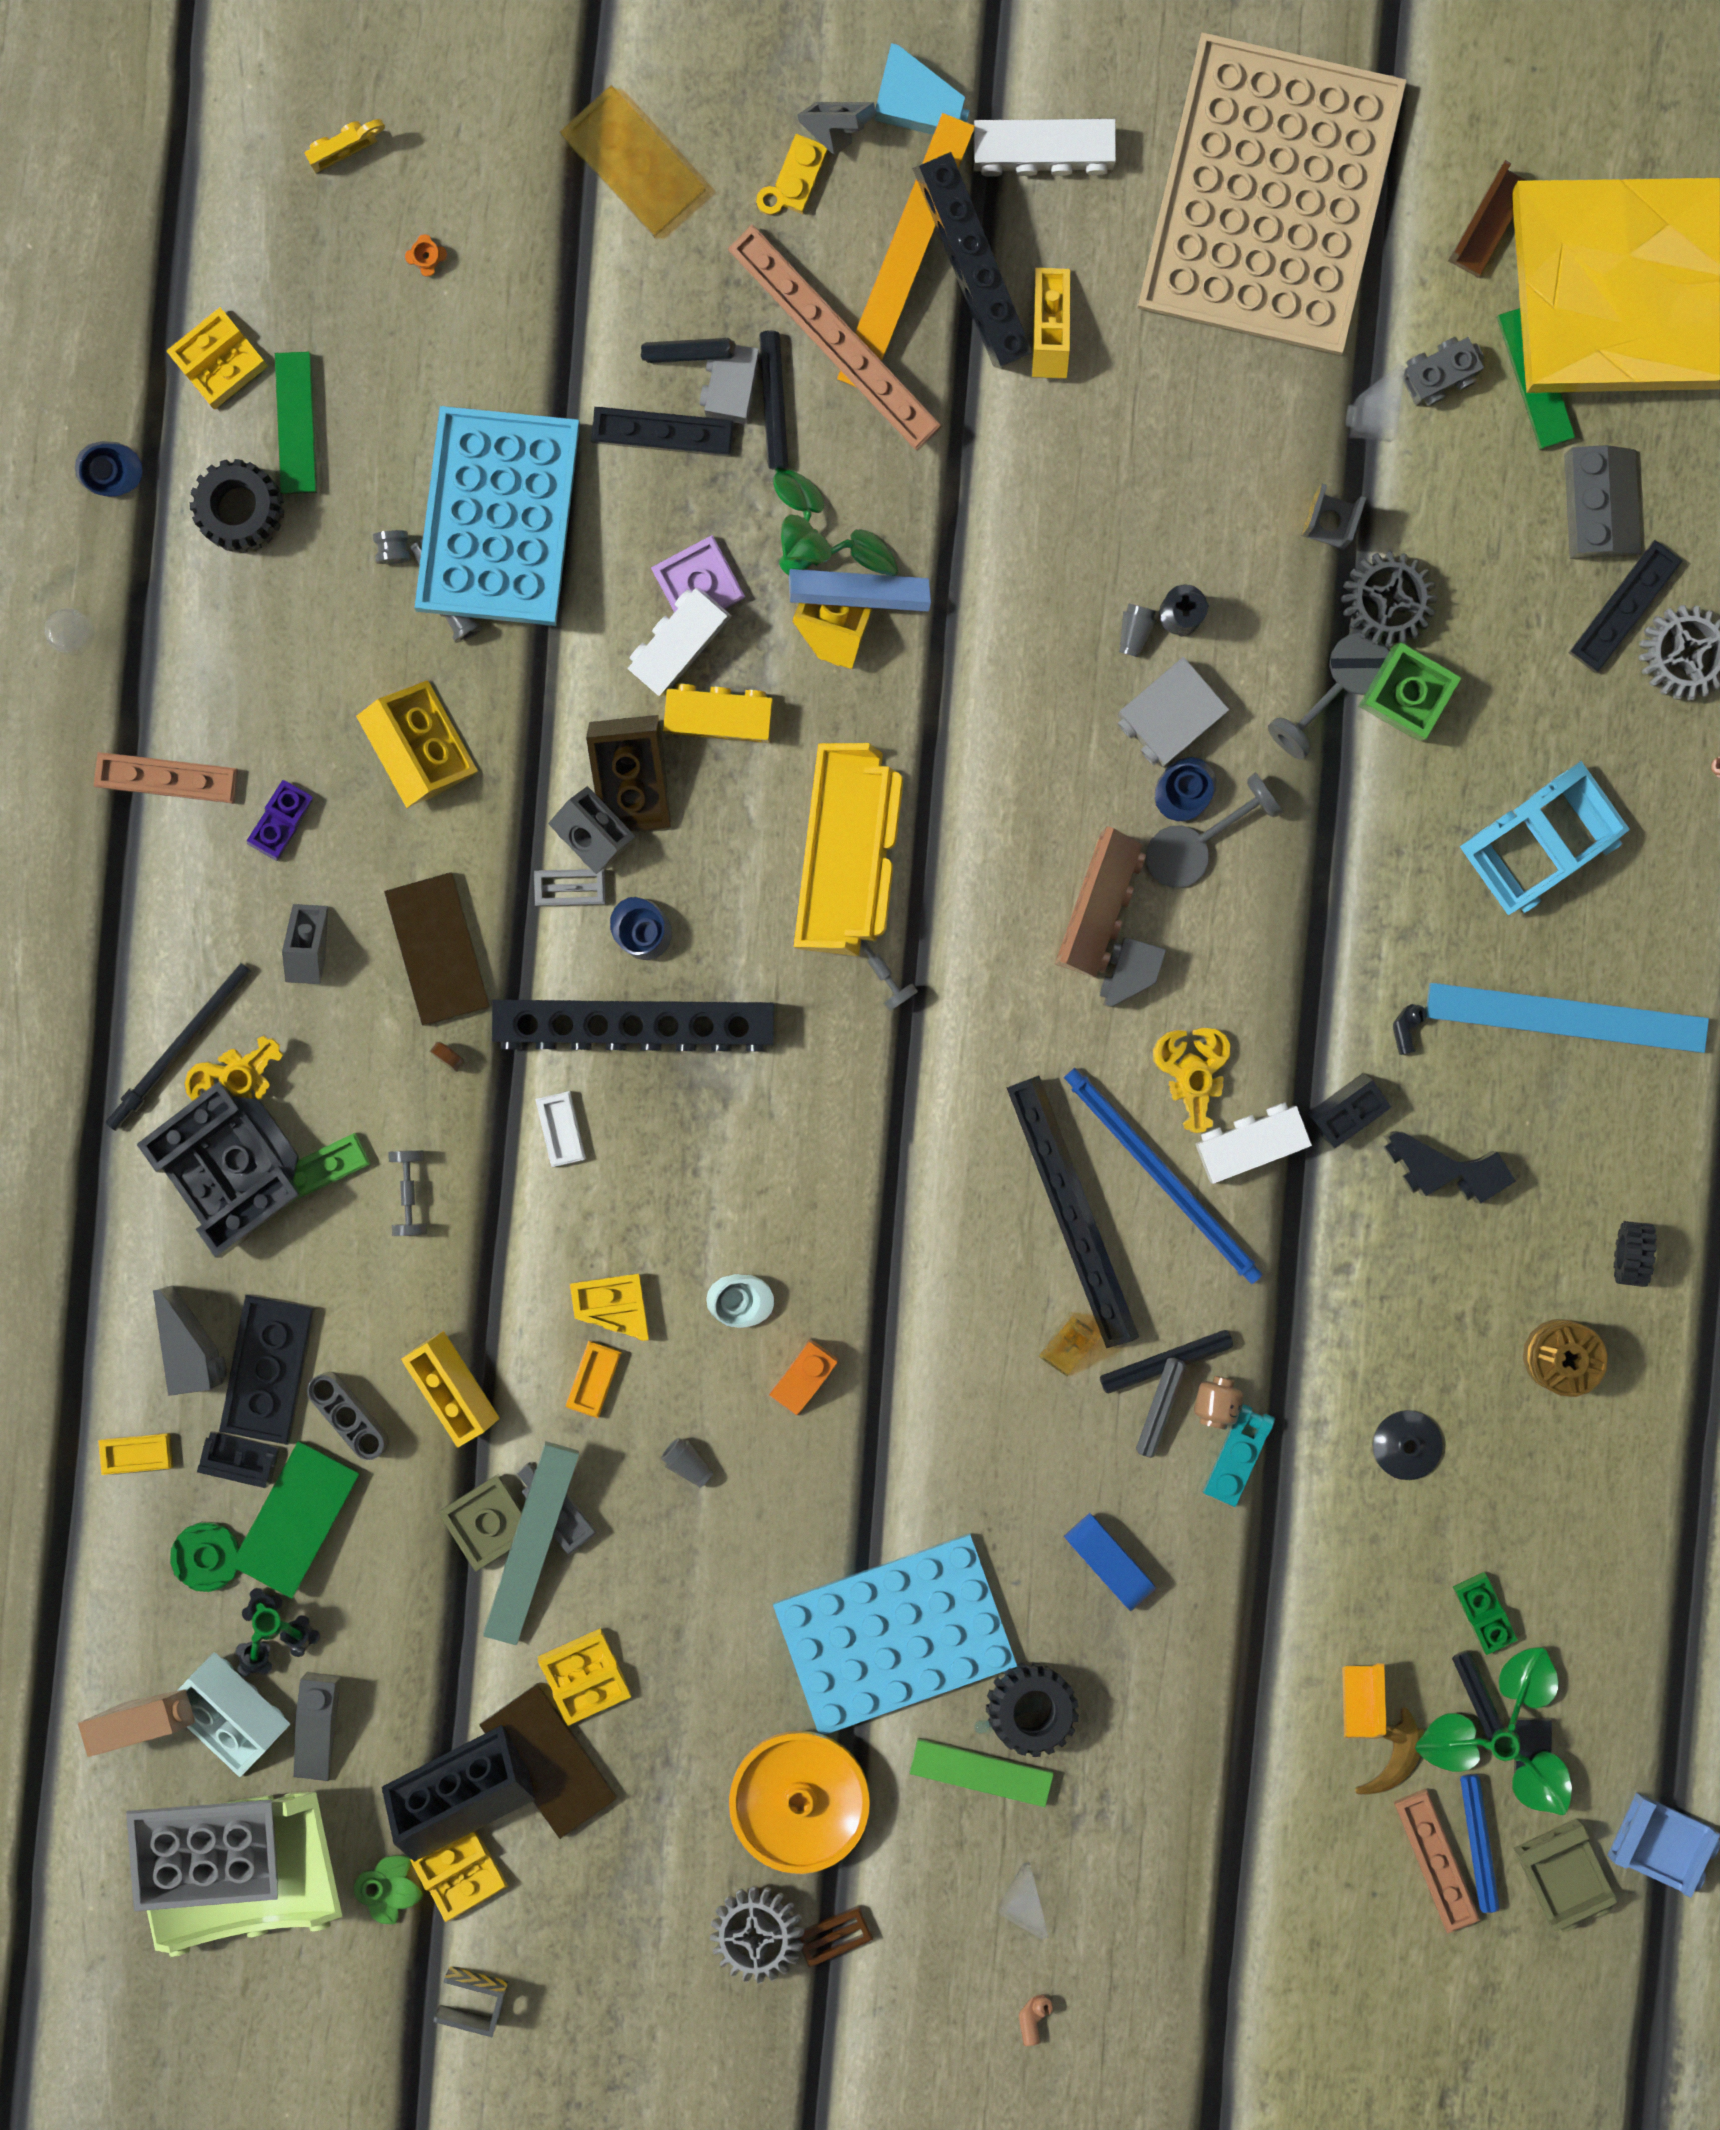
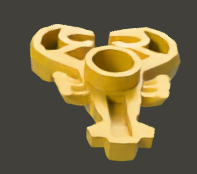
M1204 1027L1194 1029L1192 1031L1193 1035L1202 1036L1207 1040L1206 1044L1199 1040L1193 1042L1195 1047L1208 1059L1204 1062L1197 1055L1188 1053L1177 1064L1175 1062L1184 1053L1187 1042L1181 1041L1176 1047L1174 1043L1180 1037L1187 1036V1031L1173 1030L1165 1033L1157 1040L1153 1048V1062L1159 1070L1176 1078L1177 1082L1169 1081L1168 1085L1170 1086L1172 1099L1177 1101L1183 1098L1186 1111L1189 1113L1190 1117L1182 1123L1184 1129L1190 1130L1193 1133L1206 1132L1207 1128L1213 1126V1120L1206 1117L1209 1096L1219 1097L1222 1095V1082L1224 1080L1223 1076L1212 1079V1074L1223 1067L1230 1057V1043L1226 1035L1217 1029Z
M265 1035L257 1038L259 1048L247 1053L244 1057L233 1048L219 1056L217 1060L227 1064V1066L212 1064L210 1061L195 1064L186 1075L184 1084L187 1095L194 1101L201 1095L202 1088L207 1091L214 1085V1078H219L218 1081L222 1082L234 1096L253 1099L251 1091L254 1090L256 1098L261 1099L262 1095L266 1093V1089L270 1086L269 1081L261 1074L264 1072V1068L268 1065L270 1059L280 1061L283 1053L279 1050L281 1045L273 1037L268 1039Z

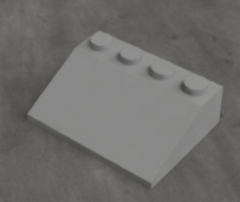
M272 1800L127 1811L134 1911L278 1900V1866Z

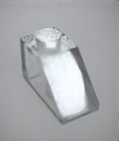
M1398 365L1359 395L1354 402V406H1348L1346 426L1351 427L1350 437L1386 442L1394 440L1397 436L1405 366Z

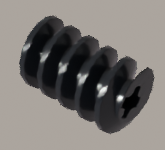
M1183 584L1174 587L1168 592L1160 605V623L1165 630L1180 637L1190 635L1199 627L1207 615L1209 605L1206 597L1201 590L1192 585ZM1180 604L1183 605L1185 611H1190L1187 616H1183L1182 610H1176Z

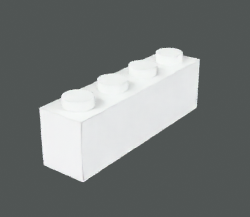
M1115 119L974 120V171H981V174L984 176L1002 175V171H1016V174L1020 176L1036 175L1037 171H1051L1052 175L1065 176L1072 174V170H1086L1088 175L1107 174V170L1114 169Z

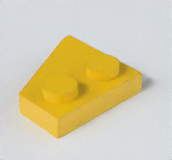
M640 1273L570 1283L575 1319L590 1324L593 1323L605 1329L635 1337L641 1341L649 1340Z

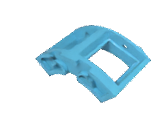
M1582 761L1554 778L1530 796V799L1476 833L1460 846L1508 915L1521 908L1523 913L1532 909L1541 902L1538 897L1539 895L1569 876L1600 852H1603L1606 856L1621 846L1623 843L1619 838L1630 830ZM1561 793H1563L1596 840V842L1576 857L1573 856L1541 810L1543 806ZM1522 821L1526 823L1558 869L1525 892L1490 844Z

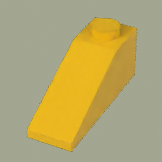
M1035 268L1032 377L1067 378L1070 352V269Z

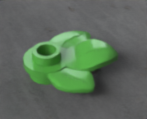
M393 1855L380 1860L374 1870L364 1871L354 1882L353 1891L356 1899L361 1904L368 1906L372 1918L379 1923L396 1924L398 1909L412 1907L423 1897L420 1888L413 1881L405 1878L411 1866L408 1856ZM375 1883L378 1885L377 1891L374 1894H367L365 1892L369 1884Z

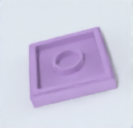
M713 535L651 567L674 613L678 609L674 605L675 602L687 589L692 592L695 588H701L724 609L745 599V595Z

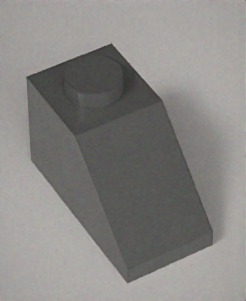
M293 904L282 949L285 982L321 983L326 959L328 906Z

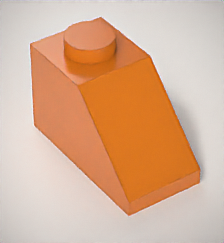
M810 1338L769 1396L795 1415H798L838 1363V1358Z

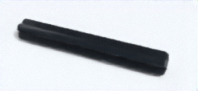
M767 330L759 334L767 462L769 469L782 470L788 467L780 334L778 331Z
M1228 1330L1219 1331L1101 1375L1100 1382L1102 1388L1107 1394L1162 1374L1169 1358L1182 1360L1187 1365L1232 1348L1234 1346L1233 1340Z

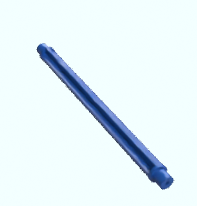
M1075 1067L1063 1078L1071 1085L1072 1092H1075L1210 1240L1238 1271V1275H1243L1251 1285L1254 1284L1263 1275L1254 1265L1255 1261L1249 1258L1092 1085L1087 1076L1084 1077Z

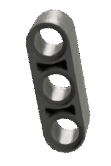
M324 1372L309 1382L307 1388L309 1399L358 1457L364 1460H373L387 1449L389 1441L386 1431L337 1374ZM320 1380H327L333 1385L334 1393L331 1398H324L319 1394L317 1386ZM343 1407H350L355 1411L356 1422L354 1424L348 1425L341 1420L340 1411ZM365 1434H373L377 1437L379 1441L377 1451H368L364 1448L362 1439Z

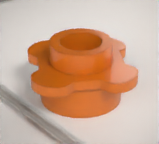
M426 234L420 235L411 250H408L405 254L406 262L417 266L425 277L434 275L435 267L440 261H445L447 258L446 249L436 246L431 237ZM429 253V258H423V254Z

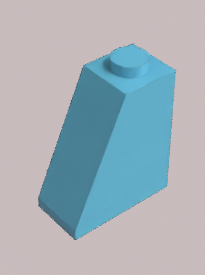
M891 43L875 108L877 115L875 121L934 135L942 113L967 122L970 110L964 109L965 97L902 47Z

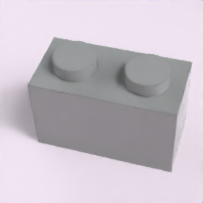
M736 345L733 358L707 360L706 371L711 372L709 385L702 386L700 406H705L706 417L734 420V422L747 424L760 358L759 349Z

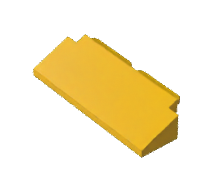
M818 743L794 947L796 949L859 956L861 939L877 941V936H881L886 931L893 876V863L886 856L887 849L893 848L897 841L904 780L902 775L892 768L882 767L883 753L870 743Z

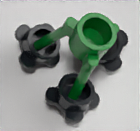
M255 1588L249 1594L251 1599L248 1606L242 1610L244 1620H252V1627L255 1633L251 1637V1642L247 1644L241 1643L236 1648V1655L239 1656L240 1661L237 1671L244 1677L249 1676L251 1673L260 1672L262 1675H267L271 1672L272 1663L269 1662L268 1658L271 1648L262 1639L271 1640L280 1634V1640L291 1648V1655L302 1657L309 1646L315 1645L320 1641V1633L317 1630H313L309 1624V1618L304 1615L298 1616L296 1620L289 1623L281 1621L280 1616L276 1612L277 1609L282 1607L281 1597L278 1595H267L261 1588Z

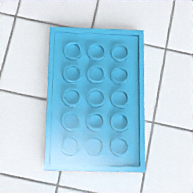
M440 406L414 607L416 612L556 626L579 437V420Z
M970 1533L773 1603L817 1731L822 1735L993 1676L1009 1668L1017 1667Z

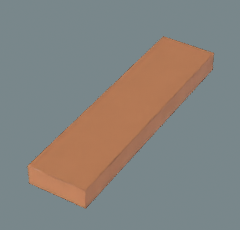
M97 752L94 787L234 804L238 769Z
M1423 1789L1393 1801L1447 1934L1480 1921L1428 1791Z

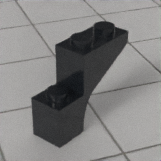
M1392 1131L1383 1136L1388 1143L1383 1146L1387 1155L1394 1164L1397 1162L1401 1163L1406 1171V1174L1402 1176L1403 1180L1413 1194L1418 1191L1421 1196H1428L1451 1180L1459 1177L1461 1181L1456 1184L1467 1201L1473 1199L1475 1203L1481 1204L1516 1182L1497 1151H1490L1475 1160L1458 1162L1404 1132Z

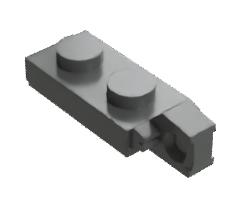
M531 1462L527 1463L517 1473L527 1486L522 1491L526 1498L536 1471ZM566 1493L553 1536L569 1555L594 1536L597 1531Z

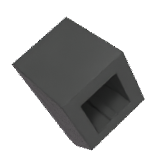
M1126 937L1123 938L1122 944L1115 943L1109 962L1115 964L1111 978L1105 976L1099 995L1105 998L1103 1005L1112 1007L1155 984L1166 949Z

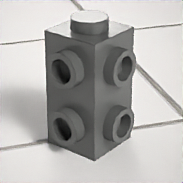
M1453 337L1437 346L1439 352L1429 357L1424 352L1406 362L1408 367L1404 369L1400 376L1415 406L1426 402L1427 406H1431L1447 397L1445 391L1455 386L1460 391L1478 381L1476 376L1484 369L1482 363L1485 362L1480 347L1476 343L1472 344L1469 337L1458 341L1457 337Z

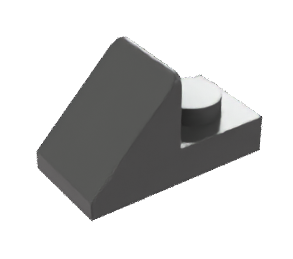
M815 102L797 114L799 122L832 154H837L852 143L851 133L864 129V124L877 116L874 102Z

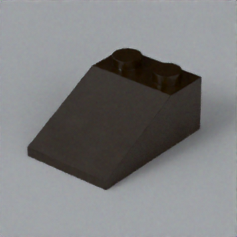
M659 715L589 722L586 740L595 794L631 832L671 828Z

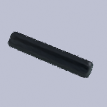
M730 338L645 342L641 345L640 356L647 363L731 359L735 356L736 343Z
M1468 1650L1461 1651L1454 1655L1452 1660L1488 1740L1491 1741L1493 1734L1497 1730L1504 1728L1471 1653Z

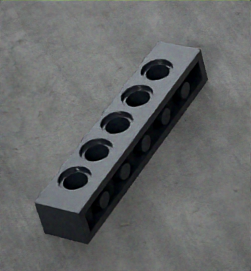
M952 152L912 168L993 367H1001L1033 353Z

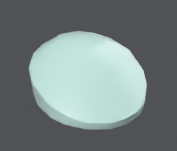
M734 1274L722 1277L712 1284L706 1298L707 1308L711 1315L726 1326L737 1328L759 1324L768 1318L774 1307V1295L769 1285L752 1275Z

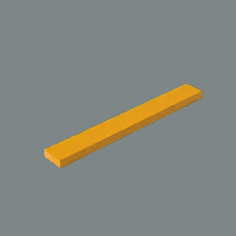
M942 113L923 163L952 152L959 169L975 126ZM917 179L855 332L881 361H883L936 228ZM840 370L837 380L856 387Z

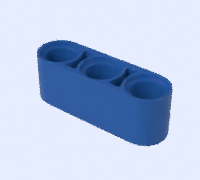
M1091 1513L1086 1515L1064 1535L1070 1545L1129 1611L1134 1610L1157 1589L1147 1575Z

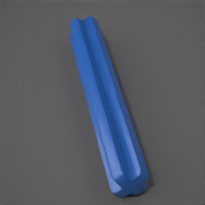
M1466 1774L1461 1776L1460 1781L1479 1908L1483 1913H1493L1499 1911L1500 1906L1481 1780L1477 1774Z

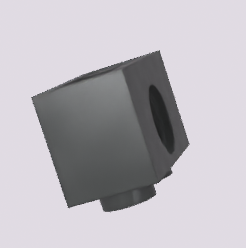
M588 786L571 797L548 823L595 874L612 863L636 837Z

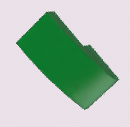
M1484 1572L1453 1586L1461 1607L1486 1655L1518 1641L1508 1617Z

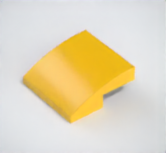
M221 307L166 350L214 410L268 367L266 362Z
M601 1628L538 1656V1664L553 1691V1698L568 1726L631 1697L625 1678Z
M476 1830L415 1862L410 1859L425 1890L430 1891L445 1922L454 1920L509 1887Z

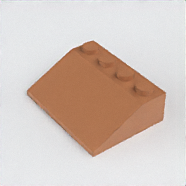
M1109 826L1100 833L1055 965L1092 978H1096L1098 972H1105L1111 956L1110 953L1105 952L1109 939L1116 940L1122 925V920L1117 919L1121 905L1128 907L1134 887L1128 886L1132 873H1140L1146 854L1140 853L1143 844Z

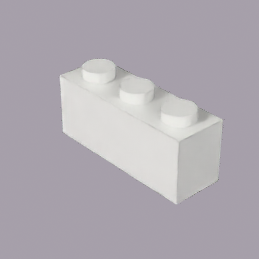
M695 588L692 592L687 589L675 602L674 605L678 609L670 619L664 616L653 628L652 632L655 636L649 644L641 643L630 656L633 663L628 667V670L658 696L666 695L667 689H671L732 617L701 588Z
M1286 1102L1266 1109L1268 1116L1255 1120L1254 1116L1250 1115L1234 1121L1235 1128L1222 1133L1219 1127L1201 1134L1203 1141L1195 1143L1210 1183L1214 1184L1312 1146L1297 1106L1288 1108Z

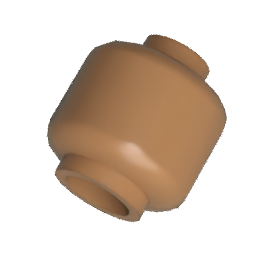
M1214 1376L1213 1382L1205 1381L1200 1384L1194 1406L1195 1415L1200 1417L1199 1423L1226 1430L1227 1425L1237 1422L1243 1401V1393L1239 1389L1234 1388V1380Z

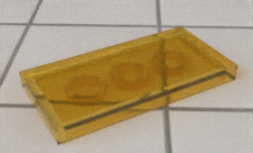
M612 85L560 131L561 136L654 238L706 191V188Z

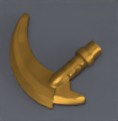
M1406 1707L1401 1708V1722L1394 1727L1386 1725V1735L1383 1738L1393 1741V1751L1387 1766L1375 1779L1367 1784L1356 1787V1794H1375L1389 1790L1401 1783L1418 1763L1421 1755L1416 1751L1415 1745L1423 1736L1424 1731L1423 1728H1417L1412 1714Z

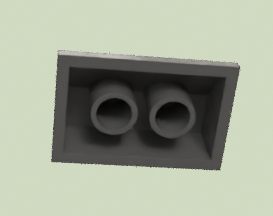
M1609 445L1572 447L1564 454L1570 559L1640 555L1636 450Z

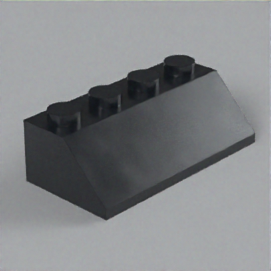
M503 1725L381 1787L393 1844L414 1862L536 1800L529 1771Z

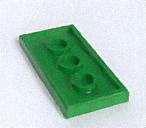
M298 1441L230 1566L293 1599L360 1473Z

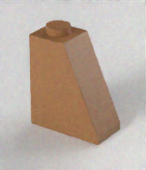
M186 1689L121 1703L79 1722L78 1727L87 1757L175 1733L194 1724L195 1719Z

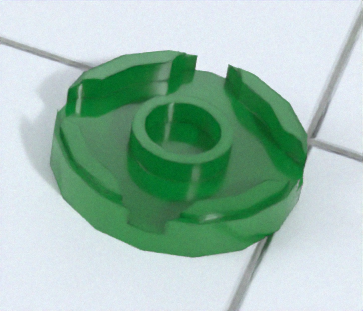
M201 1521L188 1526L177 1536L171 1547L170 1564L174 1575L180 1582L182 1581L185 1585L189 1586L188 1588L194 1591L211 1592L224 1587L235 1577L238 1570L230 1565L240 1546L235 1535L227 1527L216 1522Z

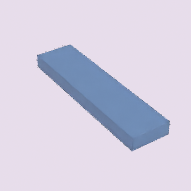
M790 569L789 572L790 602L913 611H929L930 609L929 578Z

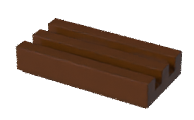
M858 1905L805 1928L804 1934L796 1939L804 1944L801 1949L808 1967H812L873 1940V1936ZM856 1917L857 1921L808 1943L805 1941V1939ZM861 1929L863 1934L812 1956L810 1950Z

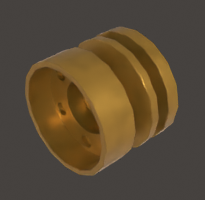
M1553 1319L1541 1323L1530 1333L1524 1345L1523 1361L1529 1376L1536 1384L1560 1396L1577 1397L1589 1393L1600 1384L1607 1371L1608 1355L1604 1342L1593 1330L1571 1320ZM1566 1351L1575 1354L1571 1359L1573 1364L1571 1367L1562 1364L1566 1359L1564 1355Z

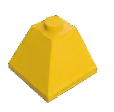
M799 603L792 622L818 659L852 669L873 608Z

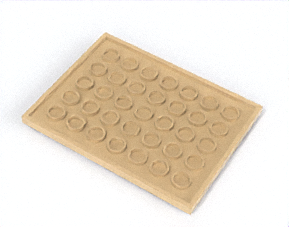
M1201 32L1137 309L1341 356L1348 334L1406 79Z

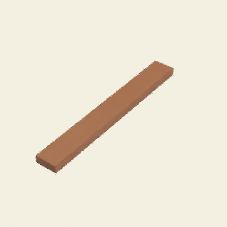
M753 224L728 248V251L916 451H919L943 427Z

